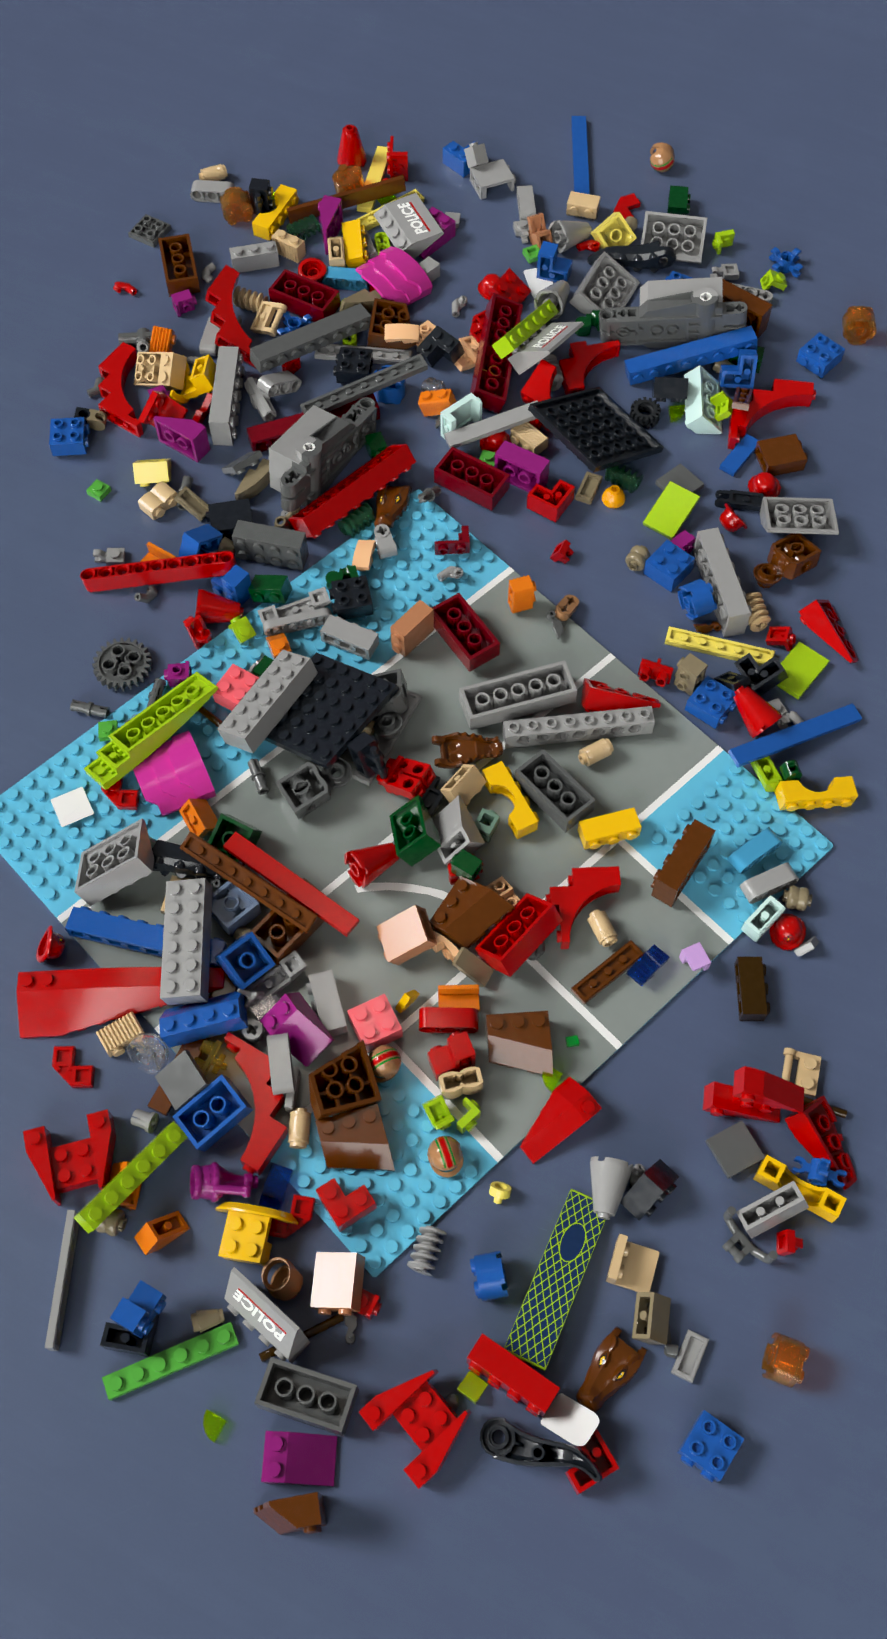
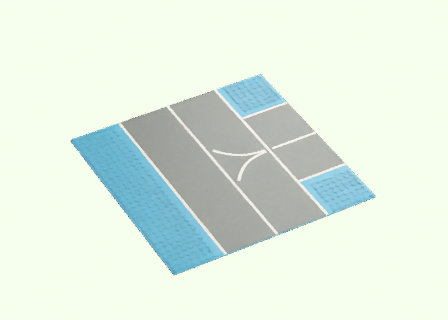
M419 489L410 494L409 506H407L406 511L402 512V517H399V520L394 521V527L389 528L395 541L398 555L380 559L376 547L372 554L373 563L370 569L366 571L357 570L359 577H367L373 604V615L345 619V621L356 623L360 627L371 629L378 633L379 645L370 660L321 641L320 630L323 625L286 633L285 636L291 651L312 658L317 652L372 675L396 669L402 670L407 683V690L420 695L421 701L386 757L385 764L389 758L396 759L399 755L403 756L404 759L409 758L430 764L435 775L440 777V783L436 788L440 790L443 784L449 781L460 767L444 769L435 766L434 760L441 758L440 746L432 744V736H443L455 732H467L468 735L475 733L476 735H482L483 738L498 736L503 746V754L500 757L485 758L470 763V765H475L481 774L483 769L502 761L505 767L508 766L514 780L515 770L544 749L596 800L594 811L582 820L634 807L642 828L640 836L633 840L625 839L613 845L605 844L597 849L589 848L584 850L577 830L578 823L565 833L521 789L523 797L526 796L530 802L532 812L535 811L537 813L539 822L536 831L516 839L508 825L509 814L514 809V805L508 797L502 794H490L484 784L482 790L470 800L466 807L474 822L482 808L493 810L500 816V823L490 842L484 841L485 844L473 853L475 857L483 862V872L478 874L480 879L474 882L487 886L502 876L513 887L514 893L520 900L526 893L545 900V894H549L550 887L568 886L567 876L571 875L572 868L619 866L621 886L619 892L595 899L578 914L571 927L569 949H561L560 943L556 942V931L559 930L558 925L544 940L545 952L537 960L531 961L527 959L511 977L494 969L486 986H479L478 1032L470 1033L468 1036L476 1053L475 1067L480 1068L483 1089L476 1094H462L455 1099H444L455 1121L451 1122L452 1125L447 1129L436 1130L432 1127L422 1106L423 1103L441 1094L439 1080L436 1081L427 1058V1052L434 1046L447 1045V1038L452 1033H425L419 1031V1009L423 1007H439V985H474L477 983L454 967L451 959L447 960L444 957L442 950L435 953L431 948L400 965L389 963L384 957L383 945L378 939L376 926L414 905L425 908L430 921L454 885H451L449 882L447 865L444 864L437 850L414 866H410L399 858L395 864L364 888L362 886L358 887L352 881L348 874V870H350L349 864L345 865L344 855L350 850L386 843L394 844L389 816L409 802L410 799L388 793L384 786L380 785L376 780L378 774H376L370 786L351 777L346 785L331 789V800L298 819L275 782L307 762L316 765L320 771H322V766L265 740L254 753L228 745L218 732V727L198 711L171 736L190 731L216 793L215 797L207 799L217 819H219L221 813L232 815L263 831L256 845L258 848L300 878L307 879L327 897L359 919V923L347 937L327 922H324L296 950L307 965V968L279 993L248 1011L247 1021L255 1019L261 1023L260 1020L285 993L300 992L312 1009L311 1002L314 1001L313 994H308L306 983H310L308 975L332 969L348 1032L332 1036L334 1041L308 1067H305L291 1054L292 1066L299 1067L301 1072L296 1108H306L307 1112L311 1113L309 1144L305 1149L290 1148L287 1135L272 1157L271 1162L300 1195L316 1198L314 1205L316 1214L351 1253H358L365 1257L364 1268L372 1277L379 1276L416 1241V1236L422 1235L419 1232L420 1227L432 1226L525 1138L531 1126L538 1118L540 1111L550 1098L552 1091L568 1077L573 1078L580 1085L584 1083L704 970L701 968L692 971L688 962L682 964L679 958L682 949L700 942L712 962L743 933L741 928L744 922L767 899L764 898L750 904L740 889V885L744 881L786 862L791 865L800 879L833 847L832 842L797 812L780 811L776 795L773 792H766L761 782L743 766L737 768L727 752L644 681L639 680L636 674L569 618L567 621H561V624L564 626V633L557 639L556 633L552 628L553 624L546 617L550 610L555 611L556 606L538 590L534 591L536 601L533 602L532 609L512 613L508 604L509 580L520 578V575L470 532V553L435 555V541L458 540V533H461L462 525L434 501L419 503L417 497L423 493ZM374 521L291 581L292 591L286 603H261L245 616L256 632V636L240 644L232 629L229 630L227 628L181 663L189 661L192 674L198 672L216 685L232 664L247 671L253 663L261 660L265 655L273 659L265 638L268 636L264 633L258 610L272 605L278 608L309 597L308 592L322 587L326 588L330 598L329 590L326 587V574L330 571L339 572L340 568L343 569L347 565L352 566L358 540H375ZM449 566L463 569L464 574L459 579L447 578L440 582L437 578V574ZM460 593L500 642L499 656L469 672L435 628L406 657L400 653L397 654L392 649L391 626L419 600L432 608ZM334 599L330 600L331 603L324 608H329L332 615L336 617L337 614H333L332 603H334ZM565 660L577 688L576 702L511 720L588 713L581 704L584 678L608 684L607 686L614 690L618 687L623 688L630 695L639 693L652 697L661 703L660 708H652L655 719L652 734L607 738L611 741L614 748L612 754L587 767L585 764L582 765L578 759L579 750L600 739L505 748L502 733L503 722L474 730L469 729L459 701V688ZM165 680L166 685L163 690V696L175 688L169 686L168 680ZM154 683L100 722L117 720L118 728H120L146 709L149 701L148 695L152 691ZM213 695L203 705L222 722L231 713L227 708L217 704L214 701ZM96 724L0 795V855L64 927L67 924L73 906L78 908L81 906L88 907L95 912L105 911L117 917L118 915H123L134 921L144 920L148 924L155 926L156 924L164 925V914L160 910L166 895V881H170L172 875L177 876L176 873L170 872L167 876H163L160 871H153L150 875L140 878L134 884L120 889L116 894H111L103 901L91 906L74 892L81 853L142 818L145 820L150 837L182 845L190 832L179 811L162 817L158 805L145 801L133 770L124 776L122 790H139L140 796L137 810L118 809L102 792L101 786L86 774L83 768L98 758L96 752L110 742H100L98 738V724ZM347 749L339 758L345 759L350 763L353 775L356 766ZM252 758L258 759L262 772L266 774L265 780L270 790L264 795L258 794L256 785L251 780L252 774L248 762ZM337 771L334 773L333 776L338 777L342 774V772ZM83 787L94 814L61 827L51 799ZM445 797L432 816L433 822L434 817L449 804ZM694 819L716 831L710 848L673 906L670 907L651 896L653 877L658 869H662L666 856L673 852V846L677 839L681 840L686 825H691ZM770 827L783 843L778 849L751 869L740 874L727 860L728 857L753 837ZM209 831L203 840L208 842L213 831ZM245 864L244 867H246L247 869H249L250 871H252L253 873H255L256 875H258L259 877H261L262 879H264L265 881H267L268 883H270L271 885H273L274 887H276V886H275L274 884H272L270 881H268L267 879H265L263 876H261L260 874H258L256 871H254L253 869H251L249 866H247V865ZM187 874L184 877L189 879H196L194 875ZM213 886L212 893L216 891L218 888ZM784 890L771 896L778 900L783 895ZM257 901L262 913L243 928L253 929L271 909ZM599 909L606 912L618 935V941L609 947H603V945L599 944L587 921L590 917L589 914L594 910ZM211 916V939L214 937L221 938L226 942L227 947L236 941L234 935L230 937ZM495 924L491 925L485 931V934L468 948L479 959L481 958L475 948L496 926ZM73 937L100 968L162 967V957ZM632 940L645 954L644 957L584 1005L574 995L571 988L627 942ZM454 944L458 950L461 949V946ZM276 964L275 966H273L271 969H269L267 972H265L262 976H260L258 979H256L254 982H252L249 986H251V985L254 984L256 981H258L259 979H261L263 976H265L266 974H268L270 971H272L273 969H275L278 965ZM411 990H416L420 993L417 999L402 1013L395 1009L404 993ZM385 993L403 1032V1037L386 1044L394 1047L401 1056L399 1072L392 1079L383 1083H377L382 1099L378 1103L395 1171L328 1169L310 1102L308 1075L359 1043L358 1037L348 1019L347 1010ZM185 1004L158 1006L140 1014L160 1035L159 1018L166 1009ZM548 1011L552 1043L553 1078L539 1073H530L527 1070L515 1067L510 1068L489 1063L486 1015ZM263 1024V1038L255 1044L250 1043L244 1037L242 1029L230 1032L268 1055L267 1036L270 1034ZM251 1030V1033H253V1035L257 1033L254 1030ZM227 1033L211 1037L197 1065L208 1080L209 1085L221 1074L230 1078L254 1109L238 1123L251 1138L255 1119V1104L251 1085L235 1061L237 1054L232 1053L226 1048L227 1045L224 1037ZM578 1035L579 1046L567 1047L565 1037ZM182 1045L171 1047V1049L177 1054ZM467 1097L469 1100L473 1099L478 1103L481 1108L479 1109L481 1115L476 1121L477 1125L470 1132L466 1130L461 1134L456 1129V1123L468 1112L463 1106V1099ZM284 1102L274 1119L285 1125L289 1131L290 1113H286ZM441 1136H450L460 1143L463 1154L461 1170L455 1176L449 1178L435 1173L427 1156L431 1142ZM335 1178L345 1196L365 1185L376 1202L377 1209L341 1232L337 1229L316 1193L317 1188Z

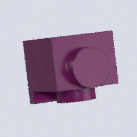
M189 289L171 294L172 304L178 317H181L183 313L195 310L194 305L197 304L195 296L191 295Z
M684 530L670 542L689 554L694 548L693 544L696 538Z
M189 661L168 664V669H164V679L168 680L170 687H176L192 675Z

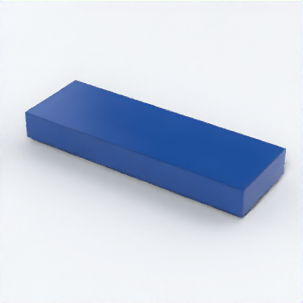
M746 434L720 464L719 469L734 477L754 453L757 441L760 440Z

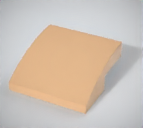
M472 335L459 338L465 353L454 365L460 372L475 367L479 343Z

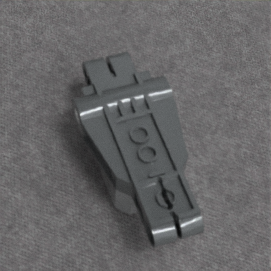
M722 277L647 281L640 287V306L605 308L599 312L600 340L602 343L619 340L620 346L644 345L647 348L667 349L747 327L748 307L746 303L740 301L723 302Z
M365 397L360 399L341 418L313 405L269 448L270 487L281 492V508L284 511L293 512L301 505L305 507L321 496L348 465L351 458L365 445V436L376 433L375 420L377 408L372 398Z

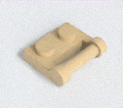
M262 301L250 329L254 333L276 337L277 328L288 307L282 303ZM278 310L277 313H276V316H275V318H274V321H273V323H272V325H271V328H270L269 326H270V323H271V321H272V319H273V316H274V314H275V311Z
M784 1048L783 1056H785L782 1079L790 1082L793 1059L798 1060L795 1084L804 1088V1096L815 1098L822 1057L799 1052L793 1048Z

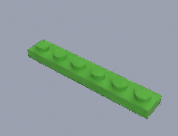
M232 1322L102 1377L108 1400L111 1401L239 1345Z

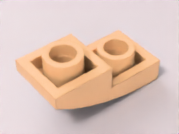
M403 323L385 324L384 340L386 343L402 341L404 344L419 342V325Z
M358 540L352 561V566L355 565L357 570L366 571L370 569L373 563L372 554L376 548L375 540Z
M502 876L486 886L494 890L513 906L520 901L514 893L513 887Z
M433 931L437 945L433 946L432 949L435 953L442 950L444 957L447 960L451 959L453 962L459 952L458 948L447 938Z

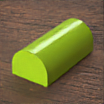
M770 756L750 763L766 792H773L779 782L783 781Z

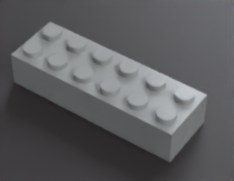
M219 346L208 422L213 445L233 446L234 439L237 438V429L235 427L239 423L237 413H240L239 401L242 400L240 388H243L242 376H245V366H242L243 354H240L239 347Z
M717 527L697 532L693 555L702 580L705 583H710L713 587L712 596L717 604V609L714 612L718 623L722 626L723 637H729L745 633L752 610L750 605H747L745 591H742L740 586V578L736 576L735 565L730 560L729 549L725 547L724 536L720 534Z
M282 650L217 728L224 742L236 748L254 753L318 674L311 658Z
M565 660L459 688V701L470 730L576 702L577 688Z
M206 878L166 881L160 999L167 1005L208 1002L213 886Z

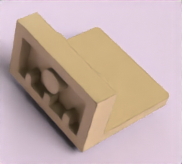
M619 1234L606 1282L636 1292H650L659 1251L628 1242V1236Z

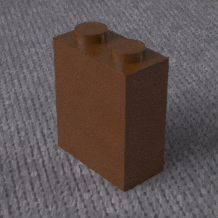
M796 434L757 441L754 453L763 472L777 476L804 470L808 456L804 453L802 443L798 440Z

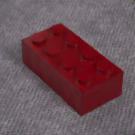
M286 269L268 289L270 302L282 303L288 307L287 311L302 317L309 314L312 317L311 321L314 322L333 315L340 307L339 290Z
M451 447L434 468V483L492 511L510 488V474L455 447Z
M460 593L432 607L434 609V628L469 672L499 656L500 642Z

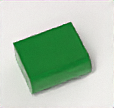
M578 1035L565 1037L567 1047L579 1046Z

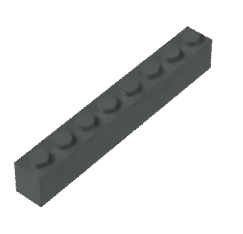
M360 303L250 348V361L260 373L268 371L370 328L371 315Z

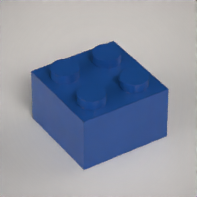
M666 540L646 560L643 574L672 592L692 572L695 558L669 540Z
M253 932L244 934L214 957L237 990L239 988L245 989L276 965Z

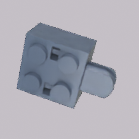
M229 881L212 893L211 916L230 937L234 935L237 928L245 927L262 912L257 902L258 900Z

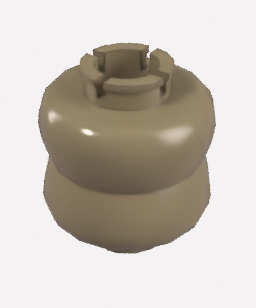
M636 545L631 548L630 553L625 558V562L630 567V570L641 571L645 567L646 560L651 555L645 546Z
M790 885L788 890L784 889L782 902H785V907L788 909L805 911L807 906H811L813 895L809 894V889L806 887Z
M115 1209L96 1228V1231L110 1236H117L120 1231L123 1232L127 1224L124 1211Z

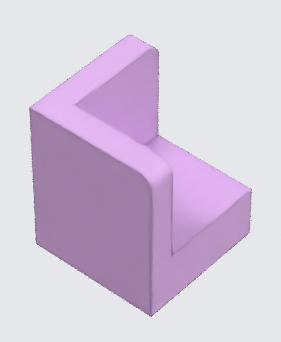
M700 942L681 950L679 958L682 964L688 962L692 971L701 968L704 971L709 969L711 961Z

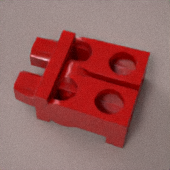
M399 755L396 759L389 758L386 762L388 777L382 779L378 774L376 780L380 785L384 786L388 793L401 795L412 800L417 795H420L422 798L426 792L425 789H428L436 775L430 764L409 758L404 759L403 756Z

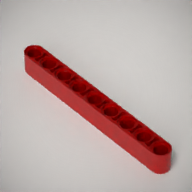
M222 551L88 568L81 572L80 578L87 591L97 592L224 576L237 563L231 551Z

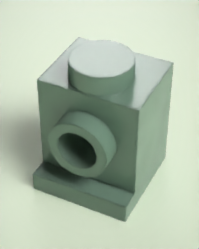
M482 808L474 823L484 841L490 842L500 823V816L493 810Z

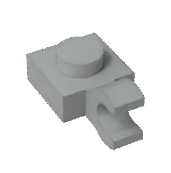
M528 220L513 222L515 236L521 237L522 244L528 243L527 236H529L528 232H530Z
M737 263L721 264V267H712L713 274H710V277L738 280L740 274Z
M107 548V552L94 549L93 557H95L96 563L106 562L107 566L125 564V548Z
M777 698L769 701L768 703L783 716L777 721L781 730L788 728L787 723H790V720L785 715L788 711L780 699Z

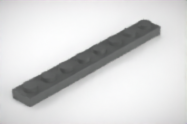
M420 353L300 404L301 410L305 414L315 405L327 412L426 371L428 370V365Z

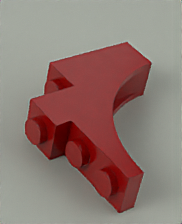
M619 340L587 345L586 341L570 343V358L559 360L560 370L564 378L562 385L566 395L583 391L585 389L584 380L595 366L608 359L619 357Z
M543 359L540 361L521 390L523 402L528 404L536 400L539 402L551 399V388L557 375L556 366ZM538 419L529 421L538 430L543 425ZM543 425V428H544L545 430L551 432L549 429H547V428Z
M619 866L572 868L571 875L567 876L568 886L549 888V894H545V901L554 904L563 920L559 924V930L556 931V942L560 943L561 949H569L571 927L578 914L589 903L601 896L619 892L621 886Z

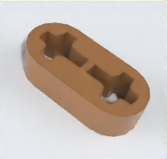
M566 595L556 606L555 618L560 621H567L576 611L579 599L574 595Z

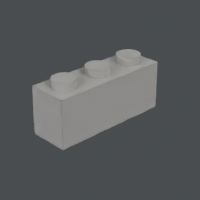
M275 241L229 248L232 267L239 273L280 266Z
M329 615L320 630L321 641L367 660H370L379 645V636L374 630L365 629L356 623L345 621L339 616Z
M332 969L308 975L310 983H306L308 994H313L314 1001L311 1002L314 1013H318L320 1021L331 1036L347 1033V1025Z
M792 1181L738 1210L736 1213L752 1239L808 1209L809 1206L796 1183Z

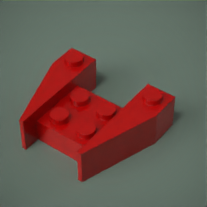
M744 1066L734 1072V1086L715 1081L704 1086L703 1111L711 1112L710 1114L713 1116L725 1115L780 1123L781 1108L803 1113L804 1088L763 1070Z
M108 1109L87 1114L90 1138L52 1147L51 1134L45 1126L23 1131L26 1153L52 1201L58 1206L61 1205L60 1193L98 1184L99 1189L102 1190L109 1183L116 1132L113 1116Z
M437 1369L376 1395L359 1411V1414L373 1431L380 1429L394 1416L422 1452L403 1470L418 1489L423 1487L441 1470L471 1414V1411L468 1409L458 1417L433 1386L430 1380L439 1373Z

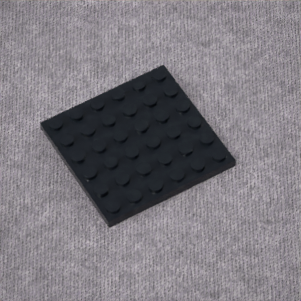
M600 387L531 403L528 407L533 416L549 429L593 473L661 453L664 448Z
M316 652L311 660L318 674L265 738V741L329 770L347 750V744L361 734L398 692L399 688L394 683Z

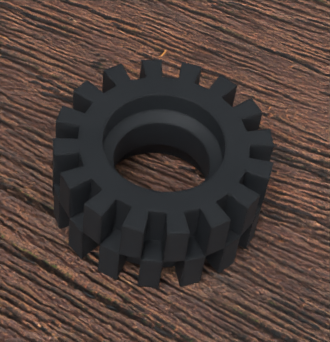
M643 397V400L638 398V401L635 400L631 405L630 416L643 428L650 429V426L653 428L655 424H658L661 407L659 403L656 404V400L652 402V398H649V400H646V397ZM645 411L649 412L650 414L643 415L640 412Z

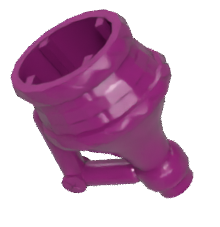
M217 1162L205 1166L193 1165L191 1167L190 1194L194 1200L201 1198L214 1203L226 1194L250 1197L251 1190L258 1188V1175H251L249 1173L237 1175L226 1170Z

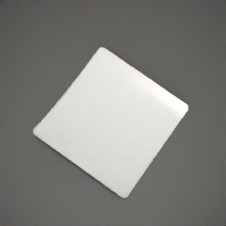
M83 787L51 799L61 827L94 814Z

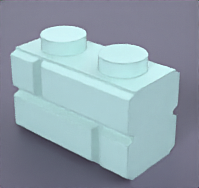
M770 895L744 922L741 930L753 941L757 942L778 920L786 908Z

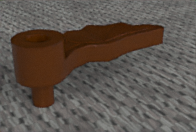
M714 621L710 625L706 623L693 625L696 631L701 634H707L712 629L720 631L722 628L721 624Z

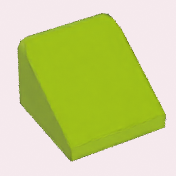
M469 1370L458 1386L457 1391L476 1404L488 1383Z

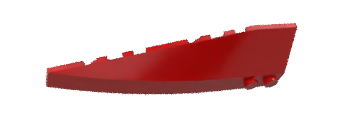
M118 967L18 972L17 1005L20 1038L64 1036L69 1032L85 1030L87 1027L97 1024L102 1025L114 1019L118 1020L132 1011L136 1015L149 1011L151 1008L166 1006L167 1004L160 999L162 967ZM209 967L208 993L224 988L225 972L222 968Z

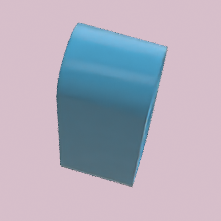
M334 266L327 267V272L322 280L324 285L331 288L352 291L367 289L368 284L355 271L356 268Z
M768 827L735 850L727 860L740 874H743L778 849L783 841Z

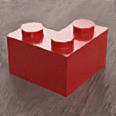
M560 479L554 488L549 490L536 483L527 495V508L556 523L573 501L575 486Z
M457 1031L447 1038V1045H437L427 1052V1058L435 1079L438 1081V1077L446 1072H460L467 1067H475L476 1053L467 1031L462 1033Z
M335 1178L316 1189L317 1196L339 1232L377 1209L376 1202L365 1185L345 1196Z
M597 1428L586 1445L577 1446L597 1465L602 1478L619 1469ZM571 1468L565 1472L577 1495L597 1483L580 1469Z

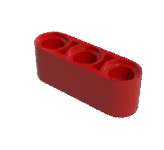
M423 1007L419 1009V1031L454 1033L461 1031L462 1033L467 1031L468 1034L478 1032L479 1011L475 1008Z

